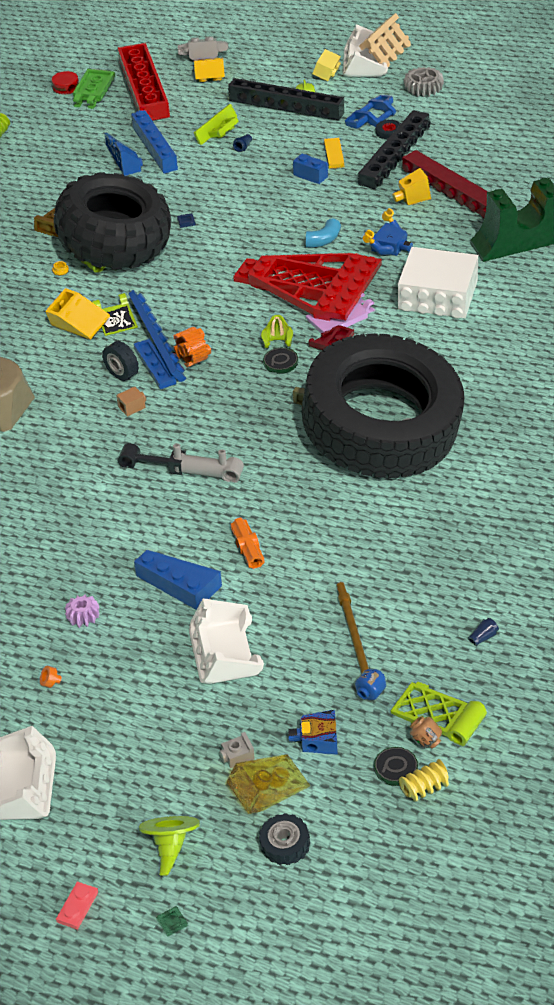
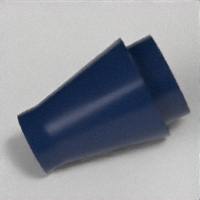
M246 134L236 138L233 142V148L237 152L245 151L252 141L251 135Z
M483 619L468 637V640L474 643L475 646H478L480 643L496 636L499 627L493 619Z

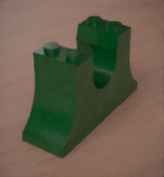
M549 177L533 181L530 190V201L524 208L518 211L503 188L487 192L484 221L476 235L470 239L471 246L483 262L554 245V183Z

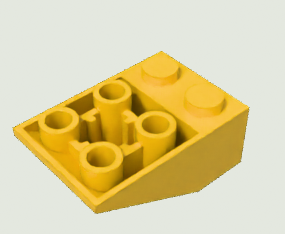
M66 288L45 311L52 326L90 340L110 317V314L78 292Z

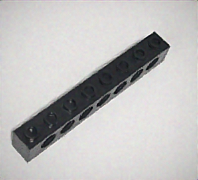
M233 78L228 85L229 101L338 121L345 113L344 97L238 78Z
M416 110L411 111L358 172V185L371 189H376L378 185H382L384 178L388 177L390 171L396 168L399 161H402V157L409 153L412 145H416L417 139L423 136L424 131L430 128L431 121L429 120L428 113Z

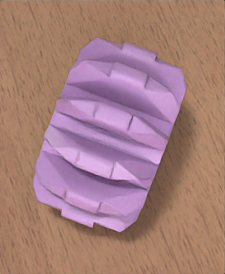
M84 594L82 597H79L77 595L75 599L70 598L69 603L66 604L65 615L72 626L77 624L80 628L82 624H85L88 627L89 622L95 624L96 618H99V604L93 596L87 597Z

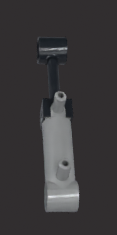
M127 443L123 446L117 460L121 467L128 466V468H134L138 461L169 465L170 474L182 475L187 473L222 478L224 481H232L234 483L239 481L244 468V463L239 458L230 457L226 460V451L223 449L218 451L219 459L186 455V451L181 450L178 443L173 445L170 458L140 454L141 451L137 445Z

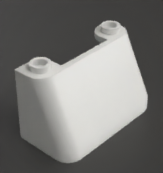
M357 24L344 48L343 75L346 77H381L387 73V63H378L372 53L369 54L368 48L361 50L359 47L373 31Z
M202 599L189 626L191 643L201 683L214 684L256 676L263 670L264 663L260 655L254 654L251 657L245 630L252 622L248 605Z
M33 726L0 737V820L40 819L49 815L56 752L53 745Z

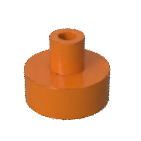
M45 666L40 675L41 686L51 688L55 683H60L62 677L57 675L55 667Z

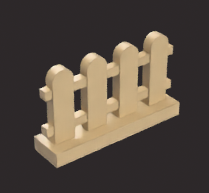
M396 13L386 19L359 45L361 50L368 48L369 54L372 53L378 63H387V67L390 66V62L397 59V55L404 52L403 48H408L411 45L408 35H405L400 29L399 23L395 22L399 18Z

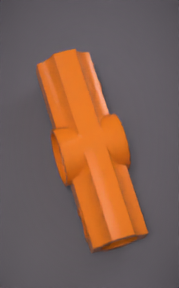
M236 518L231 523V530L236 538L237 548H240V554H243L249 568L261 567L265 561L259 548L256 533H252L246 519Z

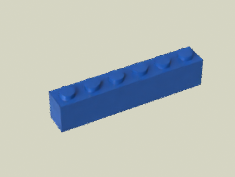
M143 110L132 113L131 118L134 131L163 174L178 170L176 154L147 112Z

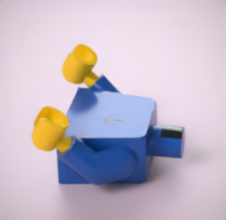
M390 208L382 214V219L389 221V223H385L375 235L373 231L367 230L363 236V241L365 243L370 242L371 251L377 252L379 255L397 256L401 250L410 252L413 243L407 241V232L399 226L395 219L393 220L394 212Z

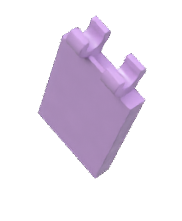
M362 298L359 299L346 321L331 318L330 321L315 319L312 314L307 315L306 320L320 333L329 331L337 325L348 327L368 318V313L375 311L371 307V305H374V302L371 299L366 301Z

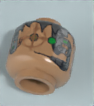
M420 716L410 725V736L420 748L430 747L433 749L441 742L442 730L431 717L424 718Z

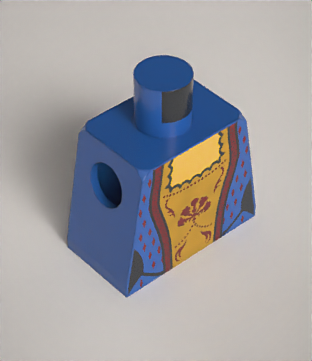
M335 710L301 716V728L288 729L289 742L302 741L303 752L338 754Z

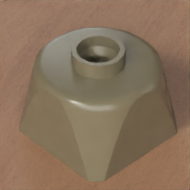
M0 357V431L5 432L13 428L35 396L19 365L10 359Z

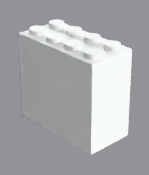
M411 247L398 282V309L423 314H436L438 316L466 318L478 281V255Z

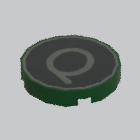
M274 348L264 355L263 364L269 372L273 371L277 372V374L289 373L296 368L298 356L295 351L289 348Z
M402 747L384 749L377 755L374 763V771L377 778L391 786H400V777L406 778L408 773L413 774L418 769L416 756L410 750Z

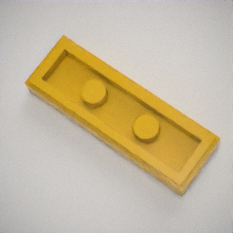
M324 139L329 169L345 167L340 139Z

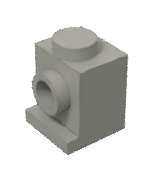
M245 732L241 733L240 737L221 743L220 757L223 763H228L230 768L255 759L254 748Z

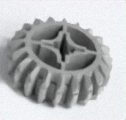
M430 67L413 68L404 77L405 90L408 93H412V95L417 94V97L420 95L423 97L425 95L430 97V94L435 95L442 90L444 84L442 73Z

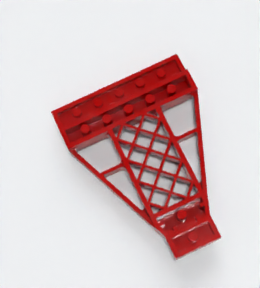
M357 253L263 255L259 260L246 258L234 274L233 279L235 282L267 290L314 315L315 319L330 321L331 318L346 321L361 298V294L365 292L381 267L382 259ZM324 262H344L339 269L322 266ZM300 297L316 300L318 302L316 305L313 306L301 300Z

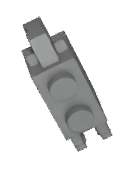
M207 36L205 39L194 37L188 40V43L178 45V54L189 55L192 60L216 58L218 52L228 50L229 46L226 41H217L213 36Z

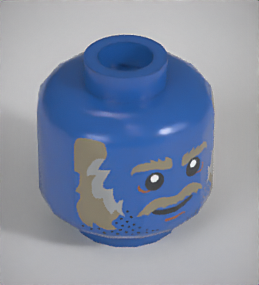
M377 669L365 670L355 682L358 696L367 700L377 699L386 688L384 674Z

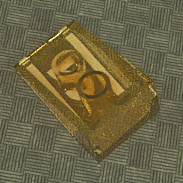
M288 754L235 763L226 781L248 814L264 811L310 787V784Z

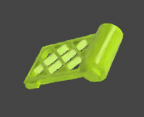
M418 681L417 683L411 682L391 709V714L411 723L418 718L417 715L428 712L435 722L448 719L449 723L445 728L439 726L442 730V735L447 736L450 741L461 746L466 745L487 715L485 706L479 701L466 703L429 689V685ZM413 690H417L423 696L411 699L410 694ZM438 699L441 703L430 706L428 700ZM425 701L427 706L415 709L413 704ZM409 704L412 708L411 711L407 712L399 710L401 706ZM456 706L459 709L458 711L448 713L447 707ZM444 709L445 714L434 716L432 711Z

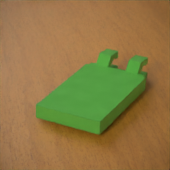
M87 69L73 92V102H76L74 107L80 108L83 100H87V103H90L88 109H94L96 103L102 100L114 80L115 72Z

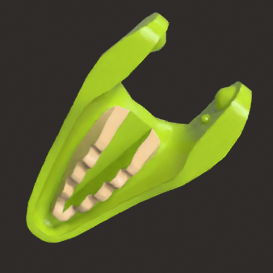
M281 315L272 316L267 326L262 330L261 337L264 347L268 348L270 341L285 340L287 347H291L293 330Z

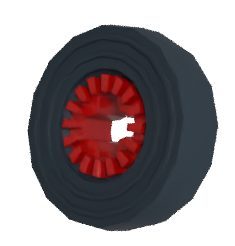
M396 120L380 121L376 125L375 133L379 138L387 140L401 123Z

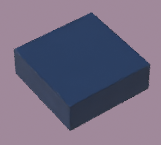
M193 213L177 216L180 228L196 226Z

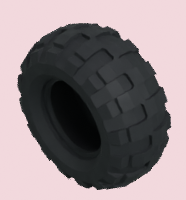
M104 172L94 173V175H83L78 177L77 181H71L67 184L56 201L54 228L59 241L63 244L62 247L67 252L74 253V258L82 262L87 261L92 266L100 268L109 267L119 270L125 267L131 269L140 267L141 263L148 264L153 261L169 240L172 218L163 194L157 193V188L151 184L144 183L139 178L128 177L119 173L106 174Z

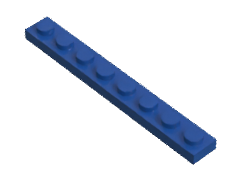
M132 290L128 294L171 374L179 382L185 381L187 379L183 373L185 369L178 363L179 358L172 352L174 350L172 346L166 342L168 338L161 332L163 329L156 322L157 318L146 303V298L141 293L138 294Z

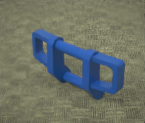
M379 95L371 99L367 105L360 110L354 111L345 120L346 126L359 128L368 122L376 127L380 121L396 114L395 108L391 105L394 102L393 96ZM374 108L384 110L385 113L377 118L368 110Z

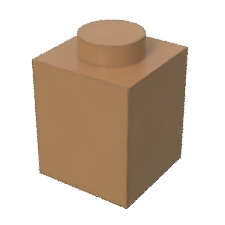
M136 387L116 395L118 407L126 416L146 408V397Z

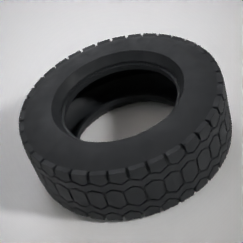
M377 333L366 334V336L364 334L354 335V337H346L342 341L338 340L327 346L313 360L306 378L302 402L303 426L309 440L316 446V449L323 455L325 454L326 458L332 462L336 461L337 465L345 469L348 466V470L355 473L361 471L362 475L372 477V474H374V477L386 478V475H388V478H399L400 475L401 477L412 476L413 474L416 475L433 468L450 452L457 437L464 408V388L460 377L451 364L431 348L428 349L427 346L419 342L416 344L414 340L408 338L403 340V337L396 335L390 337V334H379V336ZM363 389L391 391L412 401L419 408L421 414L412 419L402 421L380 420L358 412L348 405L344 397L350 392Z

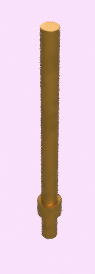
M339 582L336 585L339 593L338 600L343 607L361 673H363L369 667L350 605V594L347 593L345 584Z

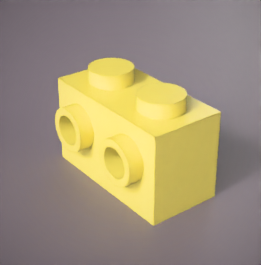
M325 49L316 63L313 75L318 76L322 80L329 81L331 77L335 76L336 71H338L341 65L339 62L341 56Z

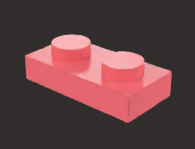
M77 881L56 918L57 923L78 930L98 894V888Z

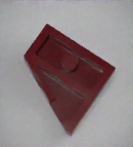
M337 325L331 330L321 333L320 338L316 340L313 338L309 339L308 344L310 347L323 350L338 340L342 341L343 338L353 337L354 329Z

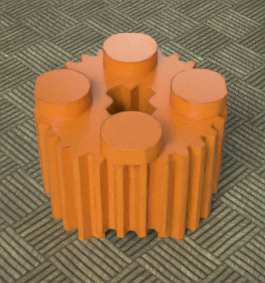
M191 327L173 335L176 342L174 346L175 353L178 358H183L186 362L184 363L186 367L206 360L208 355L211 354V348L205 343V334L201 328Z

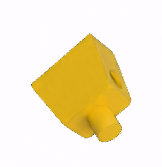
M421 168L399 180L400 190L392 194L395 202L404 200L407 205L431 199L427 175Z

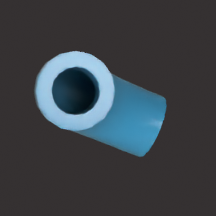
M329 219L325 222L323 229L306 231V248L330 244L337 238L341 229V223L336 219Z

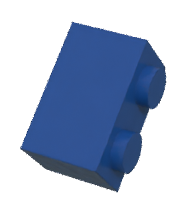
M301 153L293 160L294 176L321 184L328 177V162Z

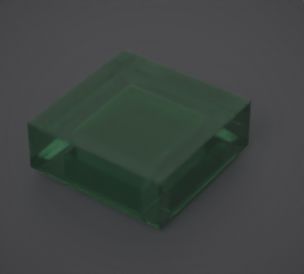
M177 906L156 916V920L167 937L188 926L186 919Z

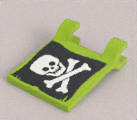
M125 293L118 295L120 305L102 309L99 300L92 301V303L110 314L108 320L101 327L105 336L138 328Z

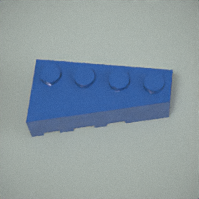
M146 550L134 561L138 578L197 610L202 599H209L222 587L221 571L150 550Z

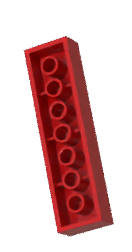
M146 43L118 47L119 63L136 110H145L152 121L169 118V102Z

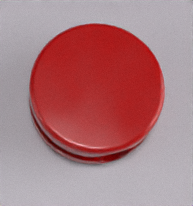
M71 71L56 73L51 79L53 91L58 94H71L79 84L78 75Z

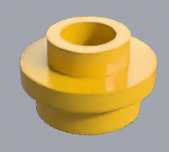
M58 261L54 263L52 271L55 275H64L68 273L69 267L64 261Z

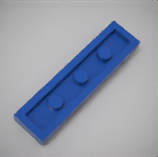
M147 339L134 343L136 353L159 389L175 385L176 378L171 374L152 341Z

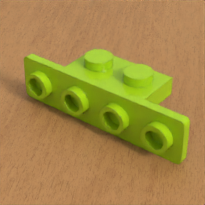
M228 104L193 132L198 144L202 145L210 138H222L226 135L227 131L235 128L234 125L239 121L232 104Z

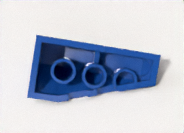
M104 133L106 146L122 174L126 176L141 172V166H143L141 157H138L135 151L109 133Z

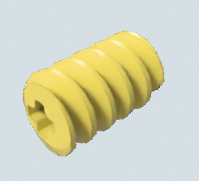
M438 759L436 763L431 762L429 766H423L421 770L416 769L413 774L408 773L406 778L400 777L399 784L405 796L411 797L416 802L418 801V793L422 798H425V790L429 794H433V786L438 791L441 790L440 783L448 787L449 776L441 759Z

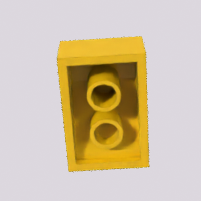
M223 57L194 60L195 77L199 79V82L208 81L207 78H213V81L222 80V77H225Z

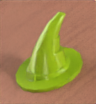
M166 816L147 820L139 825V831L153 835L155 845H158L159 857H161L159 875L167 876L170 873L182 848L186 832L198 828L200 825L199 819L190 816Z

